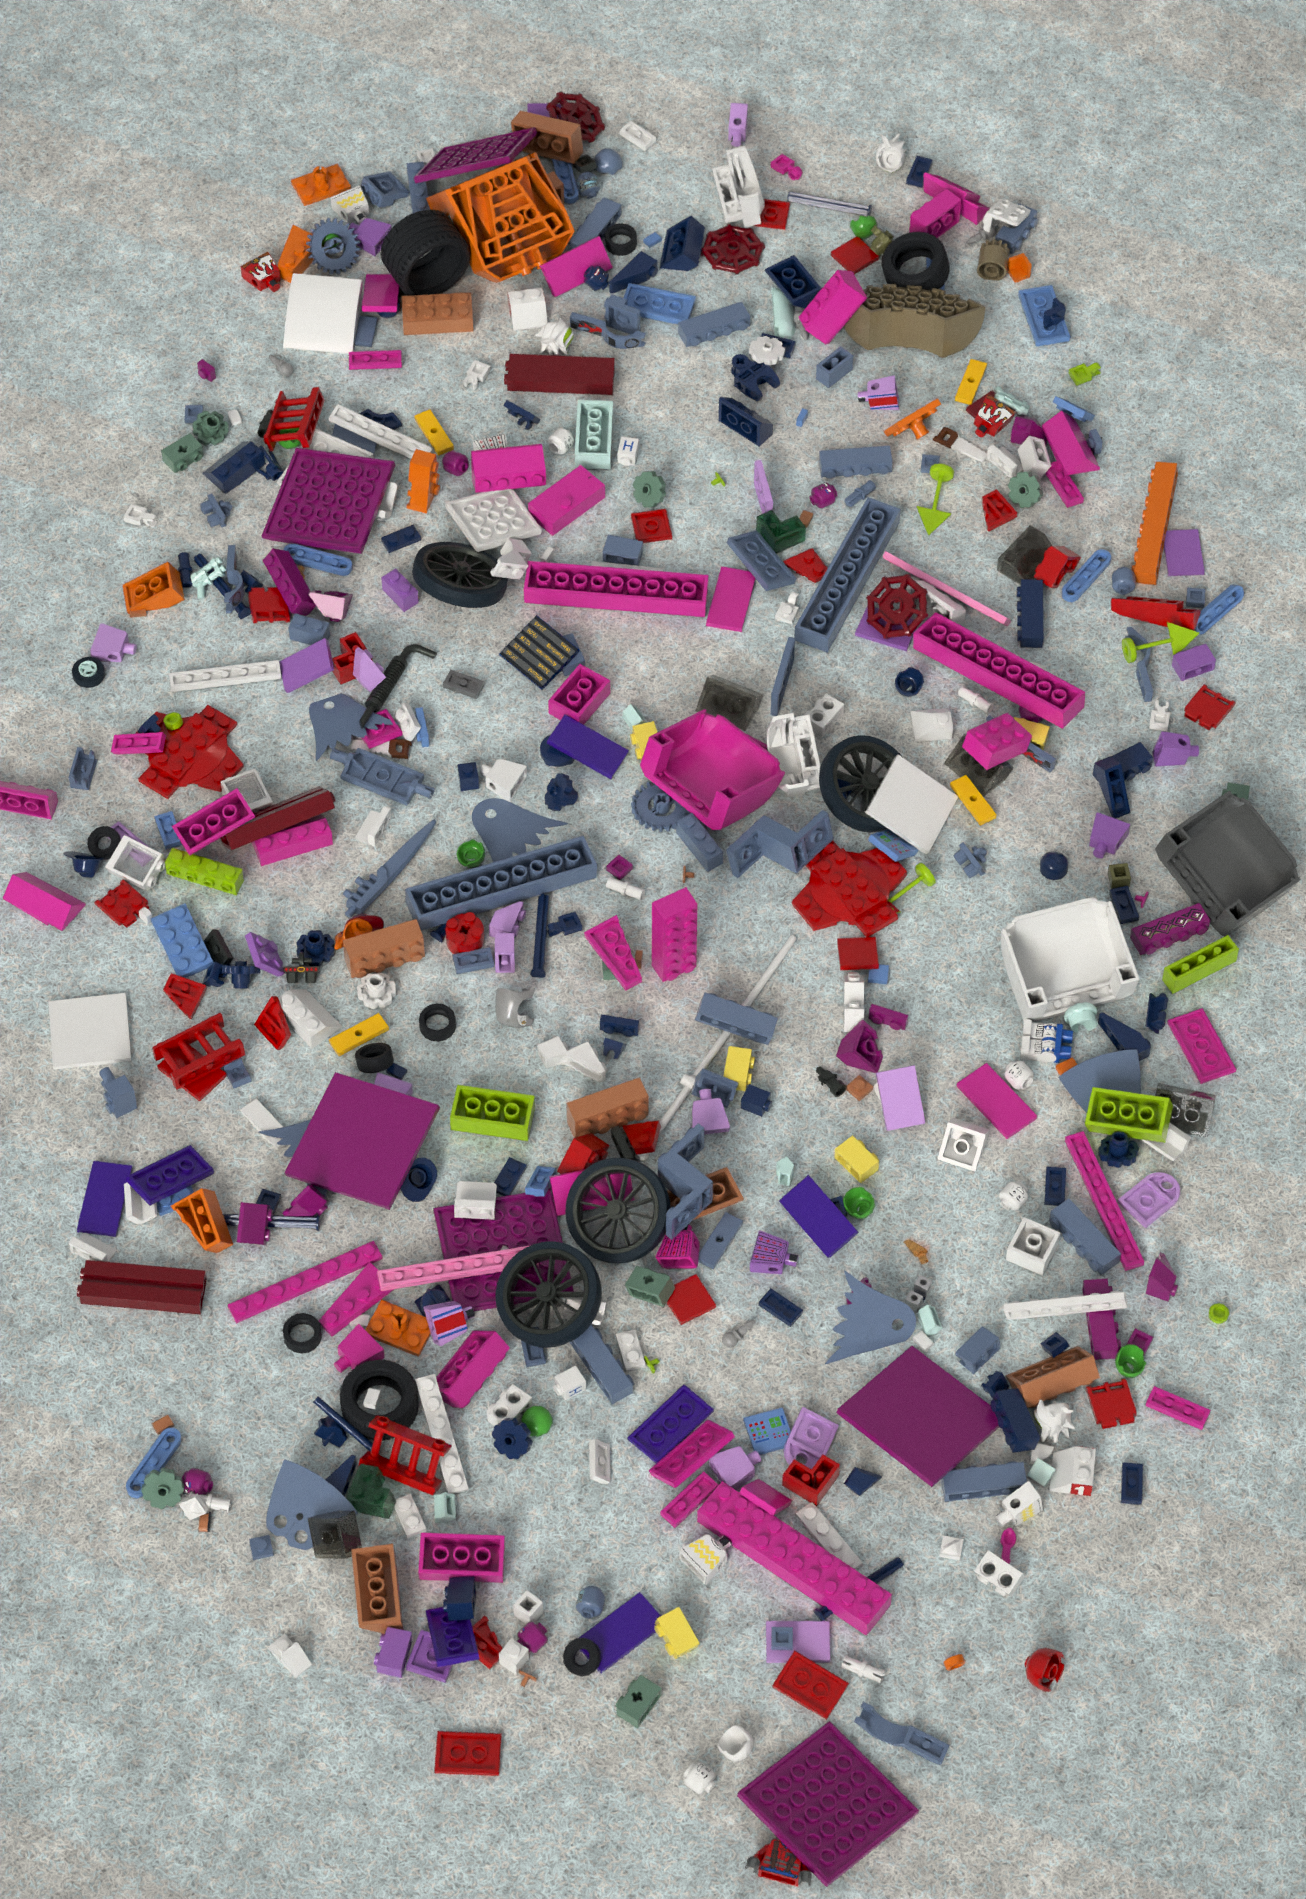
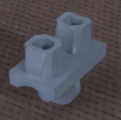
M212 493L207 495L208 500L200 504V509L203 515L213 512V514L207 516L210 527L220 525L223 528L227 526L224 520L226 518L225 515H230L232 510L231 503L228 501L224 502L223 500L217 502Z
M964 842L959 844L961 849L953 856L959 865H962L967 860L970 861V864L963 868L967 876L972 878L978 873L980 876L986 874L978 863L979 860L981 863L986 862V849L984 847L978 849L977 846L972 847L973 853H971Z

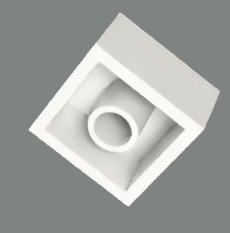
M1023 1217L1007 1248L1006 1260L1043 1276L1059 1245L1060 1232Z

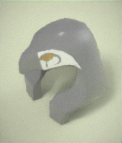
M529 987V990L524 988L522 992L498 988L495 999L497 1021L515 1028L531 1026L534 1018L530 1019L524 1013L519 1015L518 1008L522 1001L533 997L535 988Z

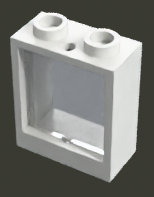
M256 769L244 771L242 774L228 777L221 781L223 795L238 788L253 813L273 805Z
M124 835L105 868L111 874L148 892L156 884L158 874L164 870L166 858L163 854Z

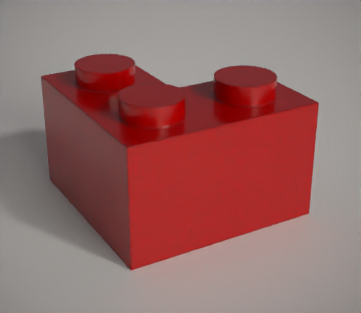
M1050 546L1044 553L1042 563L1036 567L1034 578L1043 580V584L1050 588H1057L1065 574L1072 573L1075 570L1081 556L1065 546Z
M356 632L340 638L342 654L332 658L334 666L332 672L340 685L356 679L353 676L355 649L357 647L363 651L367 649Z
M592 1133L573 1138L557 1172L564 1174L584 1170L596 1162L605 1160L608 1156L607 1150L610 1145Z
M822 1454L812 1469L794 1459L783 1473L782 1486L818 1506L839 1477L840 1464Z

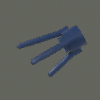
M259 446L269 464L266 466V472L258 469L257 472L267 480L272 479L275 481L279 479L284 470L280 467L275 455L269 450V456L263 446Z

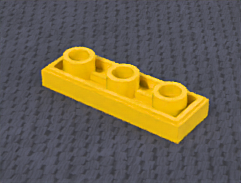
M970 359L956 393L955 401L969 405L973 403L986 371L987 363Z
M430 409L414 415L415 421L438 456L454 450L453 443Z
M967 775L950 782V787L959 796V799L980 826L996 818L997 814Z
M377 1013L330 1038L329 1044L336 1054L341 1056L387 1032L389 1026L382 1016Z

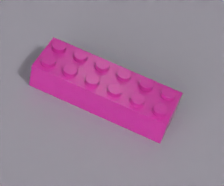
M687 887L652 902V967L662 982L672 981L684 972H692L696 967L698 904Z

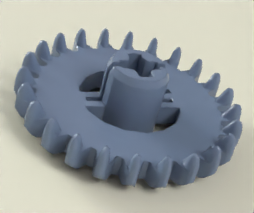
M327 218L326 223L324 220H320V225L316 223L314 225L315 229H310L312 235H307L310 241L306 242V245L310 246V248L306 249V251L311 252L308 258L314 259L312 264L317 263V269L323 267V273H326L327 270L330 275L334 271L336 274H340V270L346 272L345 267L351 269L350 263H357L353 258L360 256L355 253V251L361 250V248L356 247L360 241L354 240L358 234L352 235L355 228L348 230L350 223H346L343 226V219L338 223L337 218H333L332 222L330 218ZM336 234L340 237L327 240L324 247H321L322 240L326 235ZM340 243L336 245L335 248H330L324 251V249L332 247L333 244ZM344 247L342 255L337 259H332L325 255V253L331 255L339 253Z
M647 781V788L641 785V792L636 790V796H632L631 807L634 819L639 820L640 825L645 824L646 829L652 827V831L659 829V832H663V829H666L668 832L671 827L675 830L676 821L691 814L657 785L654 784L652 786L649 781ZM653 800V808L649 810L648 805ZM675 804V810L671 814L662 817L657 816L667 814L670 811V805Z

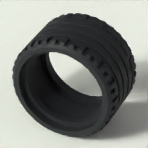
M439 210L418 211L400 220L388 232L380 253L383 264L402 291L408 296L441 294L447 291L463 276L471 256L467 242L449 217Z

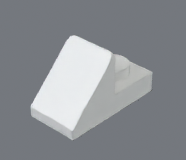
M285 1634L268 1646L272 1654L295 1678L312 1666L299 1643H293Z

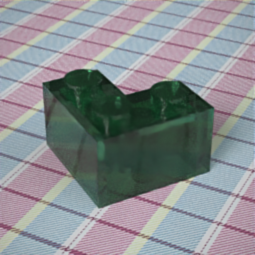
M770 510L756 517V530L776 554L805 541L806 527L797 515L781 522L774 511Z
M360 1463L346 1496V1499L358 1513L389 1519L396 1504V1499L391 1490L382 1487L385 1478L379 1467Z

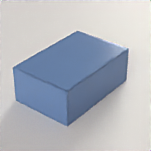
M656 232L643 239V242L649 248L662 241V238Z
M802 408L796 419L797 426H803L808 416V410Z

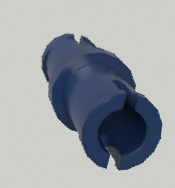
M182 552L178 555V571L180 572L182 588H188L193 585L191 581L193 571L190 566V555L187 552Z

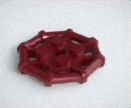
M557 92L555 98L546 105L550 118H559V120L580 124L582 141L594 142L600 132L605 130V124L602 122L599 112L600 108L589 102L581 93ZM593 115H594V118H595V122L592 121V118H591V116H593Z
M729 223L727 226L713 232L709 231L706 234L707 238L701 249V255L705 256L712 265L713 270H723L737 275L739 272L753 266L757 267L760 264L759 260L762 251L765 249V244L756 236L754 229L733 226ZM713 241L717 242L715 246H711ZM751 250H755L754 255L750 254ZM713 253H716V255L718 256L717 259L713 257ZM747 260V262L738 265L739 262Z
M907 573L902 576L882 577L881 582L866 597L868 610L867 624L873 626L887 640L892 637L912 636V633L919 624L928 617L927 589L920 586ZM901 583L900 587L891 588V584ZM908 585L915 590L914 593L910 594L906 590ZM885 588L886 591L881 595L880 598H877V596H878V595L883 591V589ZM919 598V610L916 609L915 599ZM900 602V608L894 611L893 604ZM875 603H878L879 610L875 614ZM913 614L917 615L912 623L908 625L907 621ZM882 618L887 622L885 627L878 622L879 619ZM893 625H902L903 629L892 630Z

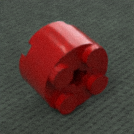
M474 913L458 914L447 921L445 929L446 944L453 954L478 950L483 947L484 926Z

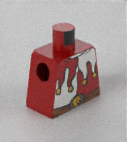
M269 252L240 266L242 278L259 291L269 287L272 292H276L280 288L278 283L281 281L280 271Z
M987 394L973 423L978 427L975 433L982 438L986 433L994 437L1012 421L1016 412Z

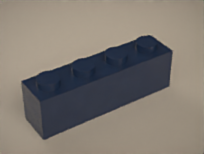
M1021 579L1020 587H1017L1016 597L1020 598V601H1017V612H1020V616L1017 615V626L1020 627V630H1017V641H1020V647L1042 648L1044 639L1043 580Z

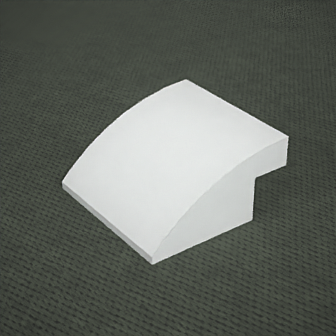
M293 273L286 313L284 348L344 354L353 352L355 336L361 316L362 280Z

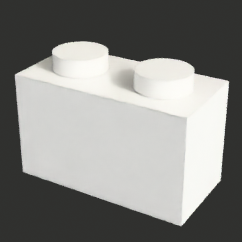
M1028 436L1018 448L1022 467L1025 472L1030 471L1032 476L1037 475L1041 479L1051 467L1043 439Z

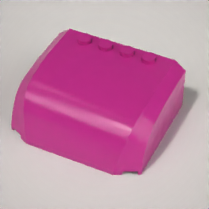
M705 709L649 736L640 763L645 777L686 810L693 813L696 818L711 830H721L764 805L778 788L785 775V772L781 771L779 767L780 762L776 757L724 716L717 714L715 717L707 714Z

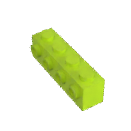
M172 848L165 861L166 873L168 875L236 896L244 882L241 868L195 854L189 856L187 852Z
M1227 935L1164 967L1162 981L1174 994L1236 962L1239 948Z

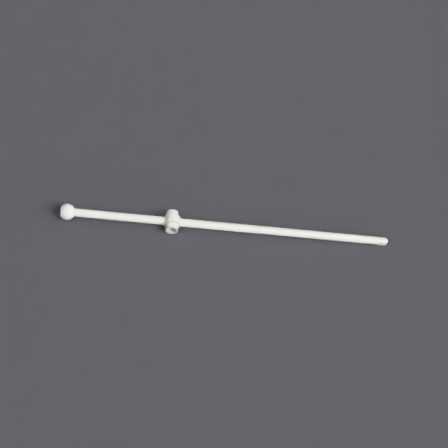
M794 935L788 938L743 1002V1006H751L795 943L796 937ZM722 1032L693 1075L690 1076L685 1073L680 1083L684 1085V1088L660 1120L661 1129L659 1135L689 1092L692 1091L697 1074L703 1068L706 1069L730 1036V1032ZM634 1151L635 1157L640 1161H645L649 1158L650 1153L636 1155Z

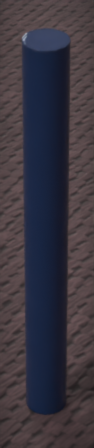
M317 1396L313 1403L371 1452L373 1443Z

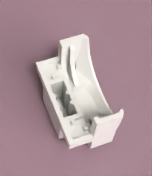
M742 146L726 150L729 165L712 168L725 224L743 220L745 228L761 224L760 214L765 204L747 148Z
M790 713L774 716L767 729V751L778 759L781 771L785 772L778 787L785 792L786 798L804 795L806 791L820 789L819 771L821 766L810 715L794 717V714Z

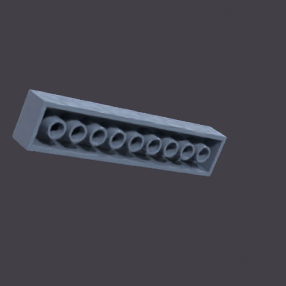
M867 497L798 620L794 632L795 641L828 653L900 523V508Z
M580 836L406 888L405 902L413 920L417 919L422 931L445 924L449 919L458 914H466L467 912L478 914L594 879L597 876V863L584 836Z

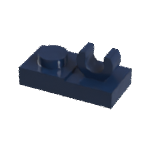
M508 400L503 405L508 409L507 413L510 415L522 417L517 422L519 426L527 422L525 426L527 430L532 428V422L538 424L541 420Z

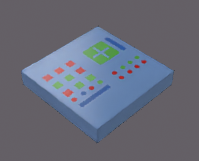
M889 829L871 834L868 839L869 842L895 862L915 856L918 852L917 848Z
M783 1407L743 1418L752 1448L759 1455L784 1449L791 1430Z

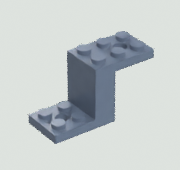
M822 810L805 827L801 828L798 833L763 815L726 849L732 874L739 878L762 856L797 874L834 839L829 815L826 811Z
M699 1123L694 1128H689L685 1136L680 1141L674 1142L671 1149L667 1153H663L658 1159V1177L664 1186L680 1199L679 1204L676 1207H671L666 1213V1236L671 1240L713 1200V1181L689 1163L704 1148V1127Z

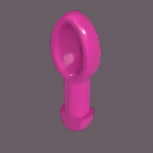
M1007 1528L1003 1531L1000 1539L1003 1546L1001 1559L1010 1564V1552L1016 1543V1534L1012 1528Z

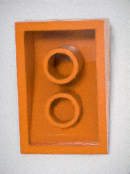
M169 562L122 585L128 614H130L129 611L142 609L151 611L169 608L185 600L180 572Z

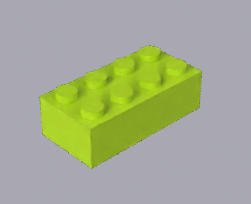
M457 1085L450 1115V1128L454 1131L528 1141L535 1111V1096Z
M1092 1087L1085 1126L1089 1132L1112 1135L1114 1132L1121 1131L1126 1133L1129 1138L1165 1143L1173 1105L1170 1098Z

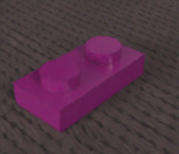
M871 1004L868 1019L873 1023H883L889 1025L894 1030L906 1029L908 1015Z

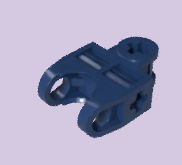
M737 354L732 358L733 367L731 368V373L734 376V386L755 401L763 398L762 392L758 388L760 384L767 382L774 389L780 386L777 374L764 362H752L743 354Z

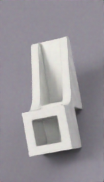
M508 538L500 551L502 556L498 558L497 565L492 568L490 573L495 577L520 580L528 568L527 561L532 553L522 540Z
M848 972V975H844V1032H850L861 1020H864L863 975H859L858 972Z
M559 1036L537 1045L538 1055L546 1069L556 1065H567L597 1082L606 1080L607 1068L604 1062L599 1061L596 1049L592 1048L589 1042L569 1050L567 1044L562 1042Z

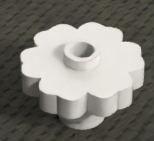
M768 336L757 337L756 341H751L749 353L752 355L751 358L757 363L764 362V364L771 367L777 364V360H783L785 348L782 347V342L778 341V339H770Z
M381 972L377 974L369 973L361 978V984L357 986L358 999L363 1001L365 1007L376 1009L378 1006L385 1008L392 1003V998L396 996L395 982L390 981L389 975Z

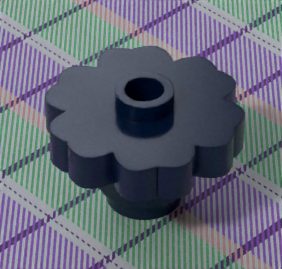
M558 773L555 778L550 780L544 796L545 805H548V809L552 811H560L562 806L565 807L566 805H574L576 803L578 792L573 788L572 780L569 779L568 775Z
M311 930L308 932V935H301L296 942L297 957L299 958L300 952H304V958L312 959V963L309 966H322L323 961L330 962L335 954L334 940L329 934L323 935L321 930Z
M235 961V964L222 965V973L231 974V983L235 989L249 988L251 974L261 973V969L255 967L254 964H247V961Z
M1121 1131L1114 1132L1112 1136H1107L1101 1140V1146L1098 1148L1100 1160L1107 1161L1108 1166L1120 1168L1122 1165H1132L1136 1162V1156L1139 1153L1137 1142L1130 1141L1127 1134Z
M505 1418L494 1426V1431L492 1432V1437L496 1439L494 1447L500 1454L506 1453L508 1459H519L531 1449L533 1443L529 1438L531 1431L525 1423H519L516 1418Z

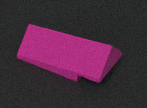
M924 173V192L934 198L938 193L948 189L961 199L960 215L974 224L978 225L990 209L978 202L980 195L939 175Z
M1060 411L1042 425L1043 432L1058 466L1063 467L1066 475L1100 470L1074 418Z
M28 872L12 874L3 899L47 926L50 924L60 931H63L86 906V903Z

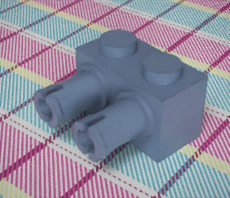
M109 1067L101 1069L99 1074L103 1079L101 1085L105 1089L103 1097L107 1102L105 1107L108 1113H113L117 1119L137 1109L134 1089L127 1077L123 1075L116 1079Z

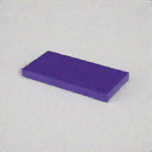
M567 715L562 717L547 740V744L609 779H612L629 752L626 748Z
M189 1145L126 1176V1181L151 1206L213 1175L214 1169Z
M93 1161L77 1225V1232L117 1237L125 1203L124 1184L127 1183L126 1176L132 1174V1165Z
M809 1175L779 1200L828 1259L859 1233Z
M684 1384L628 1436V1440L657 1464L714 1412V1409Z
M639 1592L579 1638L590 1639L598 1645L601 1651V1662L597 1670L602 1674L655 1634V1621L661 1615ZM580 1649V1651L589 1660L588 1651L586 1649Z
M443 1607L425 1610L437 1667L479 1660L471 1619L449 1620L448 1612H444Z

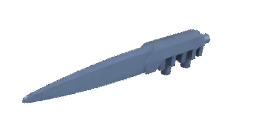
M435 819L418 831L377 870V876L371 874L368 881L358 876L355 880V883L359 885L356 893H352L348 889L343 892V895L348 898L346 902L348 910L345 912L348 918H351L355 913L362 914L400 874L436 824Z

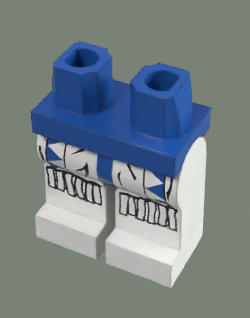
M1024 1019L1020 1060L1059 1063L1060 1059H1070L1072 1047L1061 1046V1043L1072 1044L1073 1031L1063 1029V1024L1032 1023L1030 1019Z

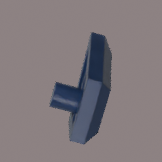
M854 1467L844 1485L858 1496H861L879 1481L882 1476Z

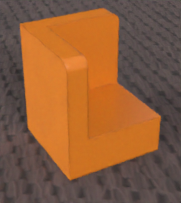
M1024 253L1010 257L1008 259L1007 272L1015 283L1030 278L1031 263Z

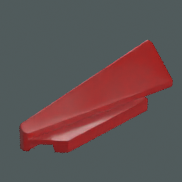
M1129 596L1126 599L1111 598V610L1113 612L1168 627L1167 622L1195 631L1201 610L1183 609L1184 601L1135 596Z

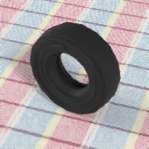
M109 826L98 827L88 837V849L93 856L108 860L120 843L121 837L115 829ZM102 837H109L111 839V844L106 849L98 847V842Z
M576 1638L565 1647L563 1662L572 1674L588 1676L599 1667L601 1651L592 1640ZM580 1649H586L589 1653V1660L584 1665H578L575 1661V1655Z

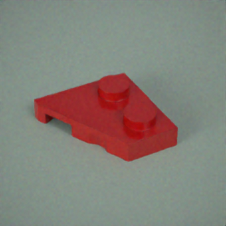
M997 489L982 496L988 532L1017 518L1016 510Z
M813 548L783 561L787 567L796 571L797 574L807 577L808 580L814 583L821 581L828 569Z
M172 973L163 988L164 993L191 1020L207 990L204 984Z
M271 996L254 1025L277 1050H281L290 1038L291 1033L278 997Z
M659 1120L623 1125V1130L636 1155L655 1152L661 1129Z
M484 1615L473 1626V1632L479 1653V1661L488 1669H491L499 1662V1653L503 1648L498 1643L495 1632H491L487 1624L489 1620Z

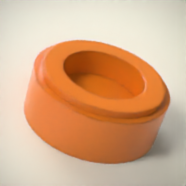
M958 1654L946 1659L943 1664L946 1670L951 1671L963 1666L966 1661L963 1654Z

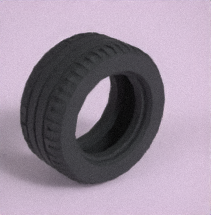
M911 232L901 235L887 246L882 256L881 265L887 284H896V287L907 288V285L922 286L923 290L932 291L933 288L940 289L948 279L950 264L945 247L938 238L931 234ZM922 256L933 260L931 265L920 273L909 275L899 271L900 266L911 258Z
M370 1360L359 1364V1366H356L355 1369L348 1373L340 1388V1404L343 1418L368 1440L374 1441L376 1430L368 1426L377 1415L366 1413L357 1403L359 1396L366 1389L372 1386L384 1385L396 1390L401 1396L400 1404L393 1411L378 1416L387 1417L390 1421L410 1428L414 1423L419 1408L418 1390L413 1376L403 1366L390 1360ZM384 1433L382 1441L395 1437Z

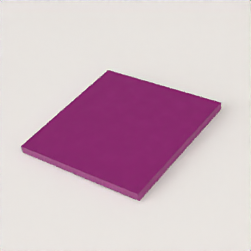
M533 127L443 147L414 176L415 183L511 163L537 134L536 128Z
M296 448L263 530L262 538L277 542L362 554L394 471L395 462Z
M335 1072L284 1174L288 1177L390 1210L440 1107L438 1104Z
M551 1188L548 1189L545 1196L537 1197L520 1193L496 1197L494 1220L455 1218L454 1205L433 1208L443 1260L500 1251L503 1245L512 1249L548 1241L563 1243ZM549 1260L539 1262L537 1266L545 1282H547ZM555 1260L553 1281L566 1264L565 1261ZM534 1266L530 1267L522 1275L536 1285L541 1284ZM568 1271L560 1284L571 1279L570 1271ZM501 1272L448 1280L452 1301L460 1303L462 1309L471 1306L473 1311L497 1308L495 1298L496 1287ZM519 1279L515 1291H536V1288ZM573 1285L561 1292H574ZM514 1297V1305L528 1302L536 1297Z
M911 1346L842 1404L836 1412L931 1487L999 1428L998 1419L995 1412L992 1411L991 1405L914 1346Z
M830 1721L737 1793V1797L826 1887L909 1822L919 1812Z

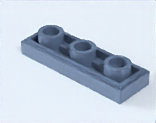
M725 1212L699 1252L698 1262L714 1269L741 1228L743 1220Z

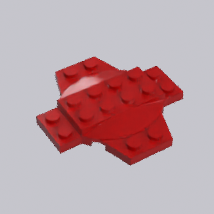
M207 705L199 714L195 713L193 716L182 718L183 724L180 728L168 730L163 722L167 714L155 712L154 714L159 718L156 724L161 728L160 732L166 735L163 752L145 753L148 755L149 768L138 780L166 799H169L179 787H186L189 784H197L199 787L221 792V781L228 777L236 776L244 767L227 743V736L237 726V721Z
M832 840L805 865L811 872L809 883L792 900V905L813 931L835 926L837 922L844 921L848 922V925H856L866 937H870L898 920L897 913L888 904L889 893L893 892L907 876V871L898 861L895 862L880 849L876 848L861 853L848 852L844 848L840 849Z

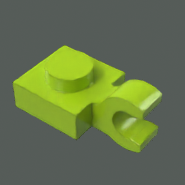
M1098 362L1088 367L1083 363L1069 369L1068 374L1075 385L1078 386L1091 381L1092 376L1101 374L1099 371L1101 367Z

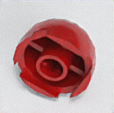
M1039 1648L1027 1657L1025 1661L1026 1676L1034 1687L1045 1692L1051 1691L1048 1688L1055 1679L1057 1683L1063 1674L1065 1664L1061 1663V1657L1064 1658L1062 1652L1051 1648ZM1043 1677L1050 1680L1048 1682H1042Z

